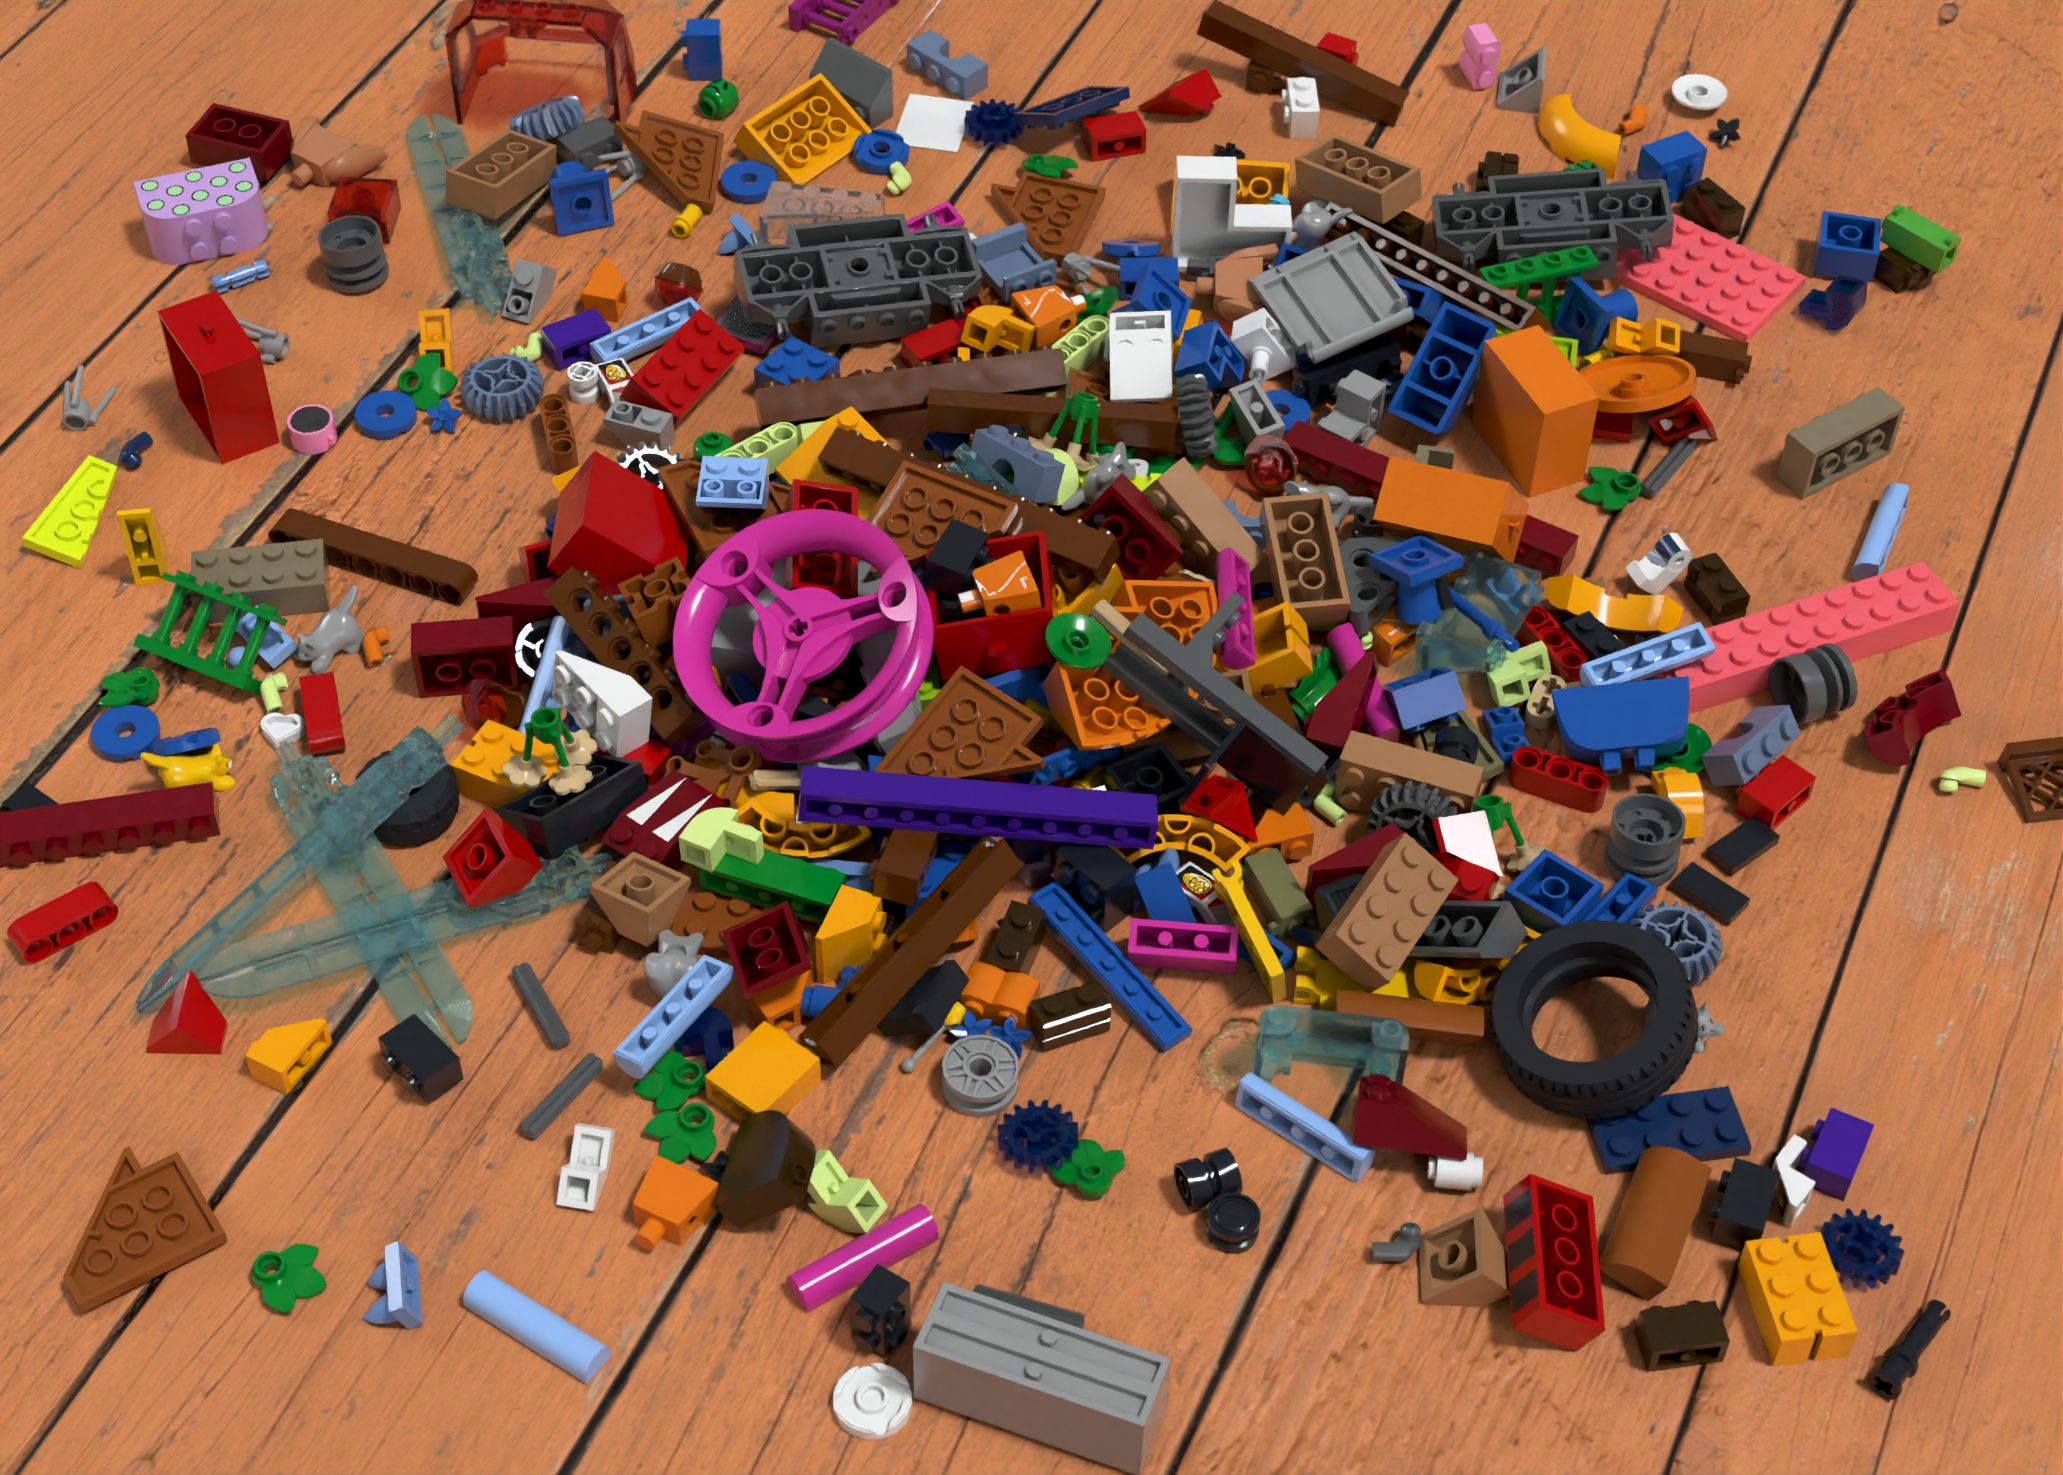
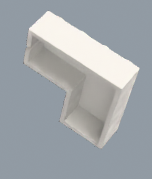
M1177 156L1171 258H1178L1179 271H1186L1188 258L1210 259V255L1226 256L1237 250L1276 243L1280 252L1283 243L1291 245V205L1235 204L1237 190L1236 157ZM1276 259L1268 265V270L1274 267Z

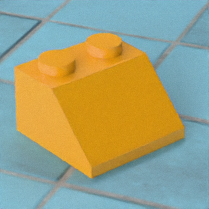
M841 885L815 937L818 983L827 984L840 979L841 970L845 966H852L856 970L859 965H865L887 941V935L883 934L887 913L883 912L882 898L875 897L870 892Z

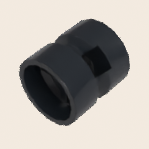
M1444 727L1438 730L1435 735L1433 753L1475 765L1479 738L1474 732L1464 727Z
M1226 1147L1204 1154L1203 1161L1196 1157L1174 1165L1176 1186L1183 1203L1189 1210L1207 1206L1214 1196L1217 1197L1228 1192L1242 1193V1179L1238 1165L1231 1151Z

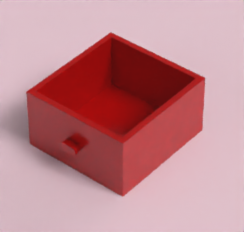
M213 291L157 311L179 401L220 463L225 464L280 443L261 354L219 293Z
M594 450L560 492L547 568L560 575H563L571 566L582 571L588 569L601 582L598 588L604 595L606 593L611 596L621 595L617 584L640 573L643 577L655 572L653 567L678 556L686 571L690 533L665 490Z
M1044 530L988 539L986 546L991 549L989 558H996L997 560L1017 551H1022L1039 590L1041 608L942 624L938 608V590L928 586V599L934 622V648L943 682L948 681L961 665L977 676L1053 664L1058 661L1051 654L1045 642V630L1049 622L1058 616L1055 578ZM933 549L926 550V558H928Z

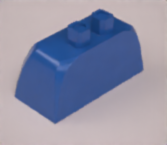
M1444 301L1386 411L1436 435L1452 430L1478 383L1485 340L1497 337L1495 324Z
M1689 676L1551 690L1558 729L1568 756L1571 760L1584 764L1600 763L1602 771L1607 776L1622 773L1621 761L1635 760L1636 772L1654 771L1655 758L1668 757L1681 751L1685 746L1690 712Z

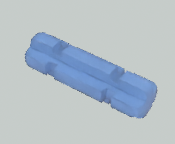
M264 260L253 262L251 267L248 264L226 272L225 276L223 274L216 275L211 278V283L215 291L222 293L228 291L230 286L234 289L255 281L254 278L256 277L258 279L268 277L270 275L269 268Z

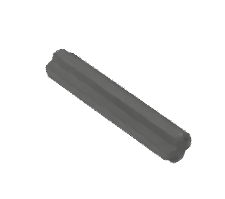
M1684 436L1676 443L1641 483L1642 495H1646L1648 498L1656 496L1695 451V439Z
M523 962L520 965L514 966L512 969L513 979L552 1048L559 1050L562 1047L568 1046L571 1041L569 1038L570 1034L530 964Z
M593 1053L587 1054L520 1122V1131L523 1135L532 1140L536 1139L603 1070V1061Z
M981 1284L976 1285L973 1292L1082 1329L1084 1327L1085 1315L1083 1313Z

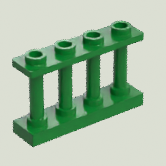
M1587 245L1480 268L1479 275L1484 281L1502 290L1517 286L1515 297L1527 302L1529 284L1544 280L1541 299L1527 303L1537 307L1552 324L1551 326H1553L1564 295L1553 296L1556 278L1571 274L1570 278L1579 276L1582 279L1583 271L1598 268L1599 260Z
M177 570L174 576L164 572L162 578L176 585L158 630L153 632L151 637L138 633L133 646L240 689L260 694L262 681L252 678L254 674L252 667L270 622L286 626L288 620L277 616L279 609L260 602L258 608L249 605L251 598L232 591L230 597L222 594L224 588L205 581L203 587L195 584L197 577ZM188 589L203 594L186 639L184 643L180 642L177 648L170 645L172 638H169ZM215 600H219L229 604L230 608L212 653L207 654L205 659L197 656L199 652L197 645ZM244 610L257 615L258 618L239 665L235 664L232 670L225 667L227 660H224V657Z

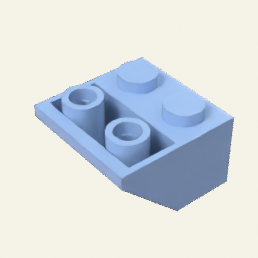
M703 456L696 506L767 510L770 488L768 459Z

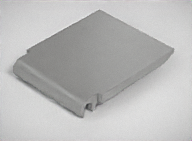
M1355 231L1248 279L1250 285L1299 355L1306 353L1313 364H1317L1414 320L1411 306L1406 308L1408 306L1407 296L1362 236Z

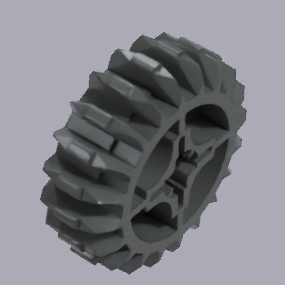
M1188 374L1185 377L1177 378L1175 390L1187 454L1190 457L1199 456L1200 458L1216 453L1218 450V440L1206 377L1203 374Z
M1412 779L1406 782L1405 786L1397 781L1393 784L1392 788L1386 787L1381 791L1380 795L1374 798L1371 804L1372 808H1370L1367 814V820L1369 821L1367 832L1371 834L1394 822L1429 854L1432 855L1433 852L1441 853L1432 820L1457 815V807L1448 806L1450 802L1449 796H1438V787L1432 791L1426 789L1425 781L1419 787H1415Z

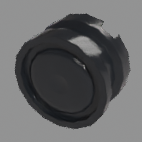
M1235 1192L1218 1195L1212 1200L1207 1209L1206 1237L1209 1243L1213 1242L1217 1246V1250L1226 1254L1243 1253L1255 1245L1260 1226V1210L1256 1202L1249 1196Z

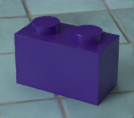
M593 308L541 327L543 351L558 371L567 369L576 362L593 359L590 353V342L610 334L611 328L599 312Z
M1832 1107L1825 1121L1818 1118L1810 1138L1816 1141L1814 1148L1806 1146L1798 1166L1805 1169L1803 1175L1816 1182L1814 1190L1844 1201L1866 1149L1874 1124Z

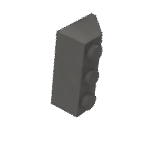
M833 37L827 39L809 74V79L821 73L868 127L873 130L893 116L892 70Z
M1445 900L1408 956L1513 958L1528 932L1510 901Z

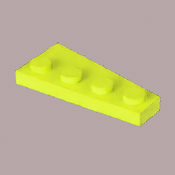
M89 455L22 537L23 546L81 569L118 476L117 466Z

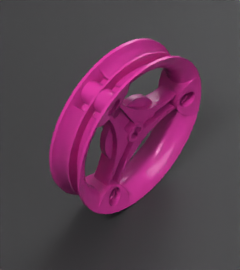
M805 509L774 515L746 527L729 538L706 559L690 581L681 599L673 630V653L678 675L689 697L705 714L711 725L735 747L740 745L753 746L761 753L762 759L781 763H807L833 758L854 750L876 737L903 713L916 695L927 673L934 644V622L929 599L899 547L887 534L868 521L852 514L825 509ZM816 551L838 552L854 556L872 565L883 576L878 592L863 597L843 600L834 593L822 588L804 587L789 591L770 579L773 574L774 563L790 556ZM764 588L776 598L766 608L755 598ZM748 602L756 610L759 617L753 633V648L758 661L766 670L757 701L734 706L723 694L714 677L711 660L712 643L718 621L724 609ZM894 629L896 634L891 651L878 674L863 691L852 700L829 713L806 720L791 721L795 709L810 683L825 677L835 670L846 658L852 645L877 633ZM786 682L785 688L783 690V693L777 706V698L779 696L783 683Z

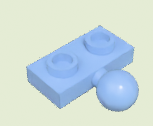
M249 612L239 620L236 631L247 643L258 618L257 615ZM271 621L258 654L275 669L298 646L275 622ZM237 646L229 652L227 662L232 670L235 664L239 665L246 646Z

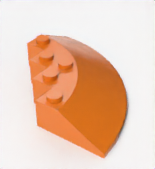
M1123 580L1109 603L1131 623L1142 612L1184 646L1188 644L1219 609L1213 582ZM1105 628L1112 642L1110 656H1112L1122 642ZM1213 649V668H1214L1215 663H1216L1217 656H1216V650ZM1057 661L1043 683L1051 714L1079 750L1107 749L1127 745L1145 739L1173 723L1102 668L1103 665L1095 669L1080 670ZM1189 687V695L1196 700L1199 694Z

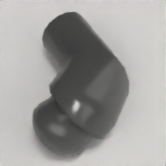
M1412 1222L1404 1223L1400 1227L1401 1234L1393 1242H1372V1262H1403L1408 1260L1421 1246L1423 1238L1420 1236V1226Z

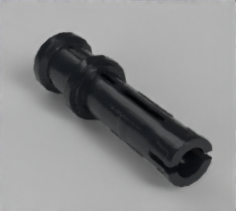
M1930 1300L1900 1343L1889 1347L1883 1355L1884 1361L1879 1368L1871 1370L1868 1374L1867 1382L1877 1395L1888 1400L1897 1399L1902 1392V1384L1905 1380L1916 1374L1919 1368L1918 1359L1951 1316L1950 1309L1945 1310L1940 1315L1946 1308L1943 1302Z

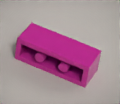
M1131 918L1128 958L1134 966L1229 974L1237 973L1239 927Z

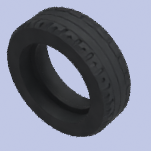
M1604 920L1581 921L1560 926L1538 936L1514 955L1504 967L1493 988V995L1490 999V1030L1508 1077L1514 1082L1515 1087L1526 1098L1531 1099L1533 1103L1540 1105L1543 1109L1553 1111L1559 1115H1565L1566 1117L1579 1119L1609 1118L1644 1107L1659 1098L1677 1082L1679 1076L1684 1073L1686 1066L1690 1063L1692 1054L1695 1052V1043L1698 1041V1012L1683 964L1677 955L1673 953V950L1666 946L1662 940L1655 938V935L1641 928L1621 922ZM1596 977H1616L1637 983L1653 995L1656 1003V1014L1648 1030L1632 1046L1609 1058L1590 1062L1562 1060L1540 1050L1533 1039L1532 1026L1544 1004L1557 992L1578 981Z

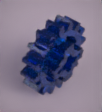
M991 99L990 103H985L982 100L980 101V106L972 104L971 110H966L964 130H967L968 137L974 136V142L982 140L985 146L989 142H992L995 147H998L999 142L1009 145V139L1017 141L1018 135H1023L1024 125H1015L1014 113L1022 111V109H1015L1014 103L1005 104V100L1000 101V103H995L994 99Z
M1028 1100V1108L1023 1109L1021 1106L1015 1105L1014 1115L1008 1113L1003 1115L1004 1124H998V1149L1003 1151L1005 1162L1014 1159V1169L1018 1170L1023 1165H1026L1030 1174H1033L1036 1167H1041L1044 1173H1048L1049 1165L1054 1164L1060 1169L1063 1167L1062 1158L1068 1160L1074 1158L1073 1149H1078L1079 1147L1078 1123L1073 1122V1113L1071 1111L1062 1114L1061 1104L1058 1103L1053 1108L1048 1107V1100H1043L1040 1106H1035L1032 1100Z
M1846 1209L1843 1218L1834 1213L1830 1222H1824L1820 1232L1835 1271L1840 1273V1283L1845 1282L1849 1278L1853 1280L1854 1288L1858 1289L1862 1281L1866 1282L1870 1289H1874L1878 1280L1886 1285L1891 1275L1896 1276L1904 1255V1250L1899 1248L1902 1237L1891 1236L1894 1225H1881V1215L1877 1214L1873 1219L1867 1217L1865 1209L1861 1210L1859 1216H1854L1850 1209ZM1839 1235H1841L1839 1241H1835V1239H1836ZM1881 1256H1885V1259L1877 1264Z

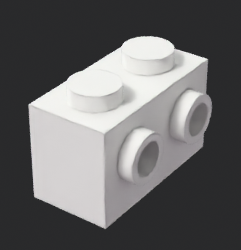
M1287 78V87L1281 91V105L1284 106L1283 118L1284 123L1288 124L1289 138L1317 139L1320 108L1315 78Z

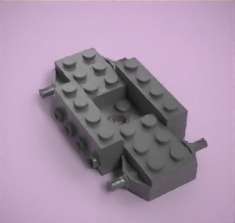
M1604 168L1488 176V192L1467 193L1463 183L1459 182V190L1458 183H1455L1452 186L1453 194H1437L1432 196V227L1436 256L1447 262L1462 261L1463 270L1468 272L1469 265L1470 273H1472L1476 268L1474 260L1495 259L1496 265L1587 245L1599 260L1598 268L1583 271L1582 280L1616 278L1617 250L1640 249L1641 259L1646 261L1647 254L1649 261L1654 257L1652 248L1672 246L1674 219L1666 180H1638L1637 171L1633 170L1632 178L1630 170L1625 175L1627 182H1611L1607 184ZM1571 274L1558 276L1556 282H1568ZM1544 280L1532 282L1530 284H1543Z
M904 213L788 225L786 244L765 243L763 233L758 231L757 234L754 231L750 235L753 246L739 249L735 252L734 282L746 324L762 322L775 325L778 338L783 340L784 336L786 340L791 336L787 323L795 318L805 317L804 328L809 345L813 347L907 337L928 328L931 303L951 306L954 319L958 320L960 317V320L966 317L962 303L969 299L978 298L983 276L967 227L937 225L934 213H930V216L929 213L923 216L926 228L915 230L909 233Z

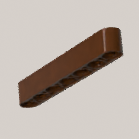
M287 509L268 532L272 543L323 539L329 565L454 605L462 603L479 578L475 569L464 562L297 509Z

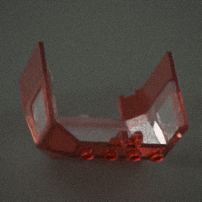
M463 0L457 3L445 34L457 124L463 125L480 76L487 74L488 68L498 64L503 67L507 65L506 36L515 37V39L551 41V45H561V42L595 45L600 43L604 48L609 104L614 105L615 124L616 121L627 122L637 89L635 56L624 15L606 0Z

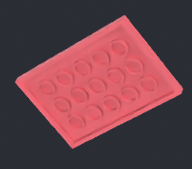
M1673 214L1672 246L1652 248L1654 257L1649 261L1647 254L1646 261L1641 259L1640 249L1617 250L1616 278H1612V280L1737 341L1748 342L1804 287L1807 277L1770 260L1766 256H1762L1740 244L1734 243L1715 232L1698 226L1692 221Z

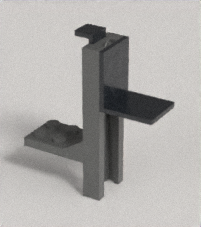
M1234 591L1186 646L1141 612L1127 627L1123 636L1170 673L1164 676L1123 643L1107 659L1102 668L1213 753L1180 797L1178 803L1184 806L1218 764L1238 780L1245 782L1247 787L1283 815L1287 813L1304 790L1316 798L1343 762L1337 759L1328 771L1325 770L1322 766L1329 758L1325 753L1213 668V649L1217 650L1228 637L1224 630L1228 629L1230 631L1242 616L1238 609L1245 599ZM1189 687L1237 723V726L1233 729L1189 695Z

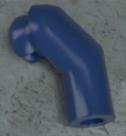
M143 431L123 445L119 459L121 463L126 464L128 469H134L142 462V457L138 454L153 444V440L147 432Z

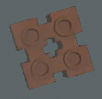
M678 556L653 567L655 572L643 577L640 573L617 584L636 625L641 630L645 643L648 641L654 647L662 645L673 638L671 633L674 630L676 614L681 599L691 581Z

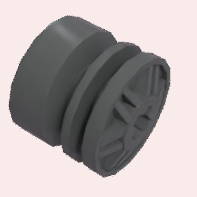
M359 215L345 216L329 222L319 231L318 242L325 261L324 266L327 271V278L333 288L347 293L364 292L382 284L388 277L389 265L383 249L380 227L376 221Z
M1833 643L1818 645L1816 648L1806 649L1803 653H1793L1777 658L1771 664L1769 685L1773 700L1776 705L1790 706L1797 725L1817 720L1823 715H1832L1837 711L1848 710L1855 704L1857 681L1854 669L1842 649Z
M1634 794L1620 800L1613 808L1606 846L1605 862L1609 871L1618 879H1621L1628 872L1655 886L1670 880L1677 871L1680 847L1682 846L1686 818L1682 810L1671 800L1653 794Z

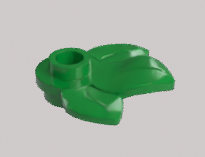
M1032 154L1027 159L1022 160L1024 171L1042 176L1059 178L1061 175L1060 170L1078 169V164L1073 159L1057 155L1042 156Z
M427 353L420 356L413 368L403 370L398 377L397 385L399 391L411 397L415 405L423 411L429 408L439 409L440 396L450 393L458 383V379L454 374L439 368L441 364L439 353ZM413 380H418L417 385L410 388V383Z
M1589 467L1588 472L1594 483L1581 489L1579 495L1590 503H1602L1604 510L1615 511L1624 508L1629 500L1639 497L1641 484L1639 478L1629 472L1619 473L1616 469L1609 467Z
M145 667L134 668L129 674L124 672L111 673L100 681L101 686L108 693L98 701V706L120 707L132 701L137 705L151 703L159 697L160 683L154 677L153 671Z
M667 1051L653 1066L654 1072L633 1084V1089L638 1095L644 1099L656 1100L658 1111H672L683 1106L689 1096L700 1093L706 1087L705 1076L707 1073L698 1062L685 1060L679 1052Z
M701 1103L688 1104L681 1112L664 1111L651 1119L644 1128L646 1134L662 1140L659 1156L676 1164L686 1161L691 1155L697 1160L705 1161L713 1154L716 1148V1137L712 1132L715 1125L714 1115L710 1109Z
M1080 1139L1072 1144L1069 1151L1070 1158L1051 1161L1049 1164L1051 1174L1057 1181L1062 1184L1076 1185L1081 1194L1086 1197L1098 1198L1109 1191L1113 1181L1112 1176L1123 1170L1125 1157L1121 1150L1104 1152L1101 1145L1096 1141Z
M294 1244L281 1253L267 1251L256 1258L251 1269V1275L254 1283L262 1288V1297L268 1307L277 1312L290 1313L295 1307L297 1298H312L326 1289L325 1278L317 1269L311 1266L319 1253L317 1247L308 1244ZM276 1270L273 1274H267L269 1271Z

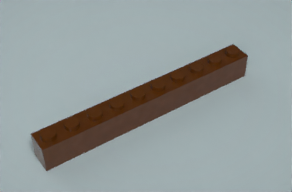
M1330 201L1325 209H1328L1330 214L1333 215L1343 208ZM1354 213L1333 225L1325 235L1332 242L1355 231L1362 236L1390 274L1400 279L1434 289L1446 297L1447 302L1494 323L1496 329L1504 334L1540 325L1546 333L1552 325L1537 307Z
M1044 345L1034 348V352L1022 353L1021 349H1014L1004 352V356L992 357L991 353H984L974 356V360L962 361L961 357H953L944 360V364L932 365L931 361L915 363L913 365L914 368L902 369L900 365L885 367L883 372L871 373V370L863 369L852 373L853 376L841 377L840 374L834 373L824 375L822 380L810 381V378L804 377L791 381V384L779 385V382L763 383L760 385L761 388H757L754 394L759 428L762 431L779 422H788L797 426L799 424L826 421L851 406L863 418L929 409L927 408L929 388L1016 395H1036L1063 391L1068 383L1062 349H1052L1051 345Z
M836 427L818 456L825 474L882 496L898 468L905 460L1015 502L1019 511L1002 537L1044 530L1052 565L1103 585L1121 554L1115 535L1104 528H1099L1098 530L1091 528L1076 517L1066 518L1048 506L1038 507L1020 495L1014 494L1011 496L1003 493L995 485L989 483L985 485L980 484L962 472L958 474L952 473L937 462L931 461L927 463L909 451L899 452L892 449L887 443L881 440H876L875 442L869 440L853 429L846 431Z
M1006 671L980 675L979 677L985 680L1004 674ZM889 828L891 836H884L880 847L879 857L881 859H874L870 870L869 880L874 881L873 896L914 907L944 833Z

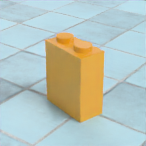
M763 1021L705 1076L707 1099L740 1122L750 1115L765 1110H776L786 1115L821 1081L820 1058L811 1048L803 1047L792 1040L783 1029L775 1028L766 1021Z

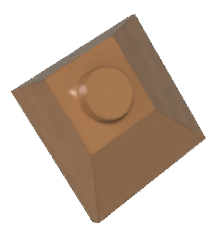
M632 852L590 886V892L619 934L648 947L658 939V934L662 930L670 928L689 889L691 877L636 852Z
M1478 1208L1420 1235L1423 1238L1419 1247L1421 1300L1426 1305L1483 1307L1510 1295L1507 1253L1486 1213L1482 1209Z

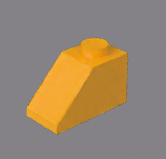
M317 1018L268 1029L259 1040L251 1044L245 1055L251 1077L287 1095L332 1044L327 1020Z

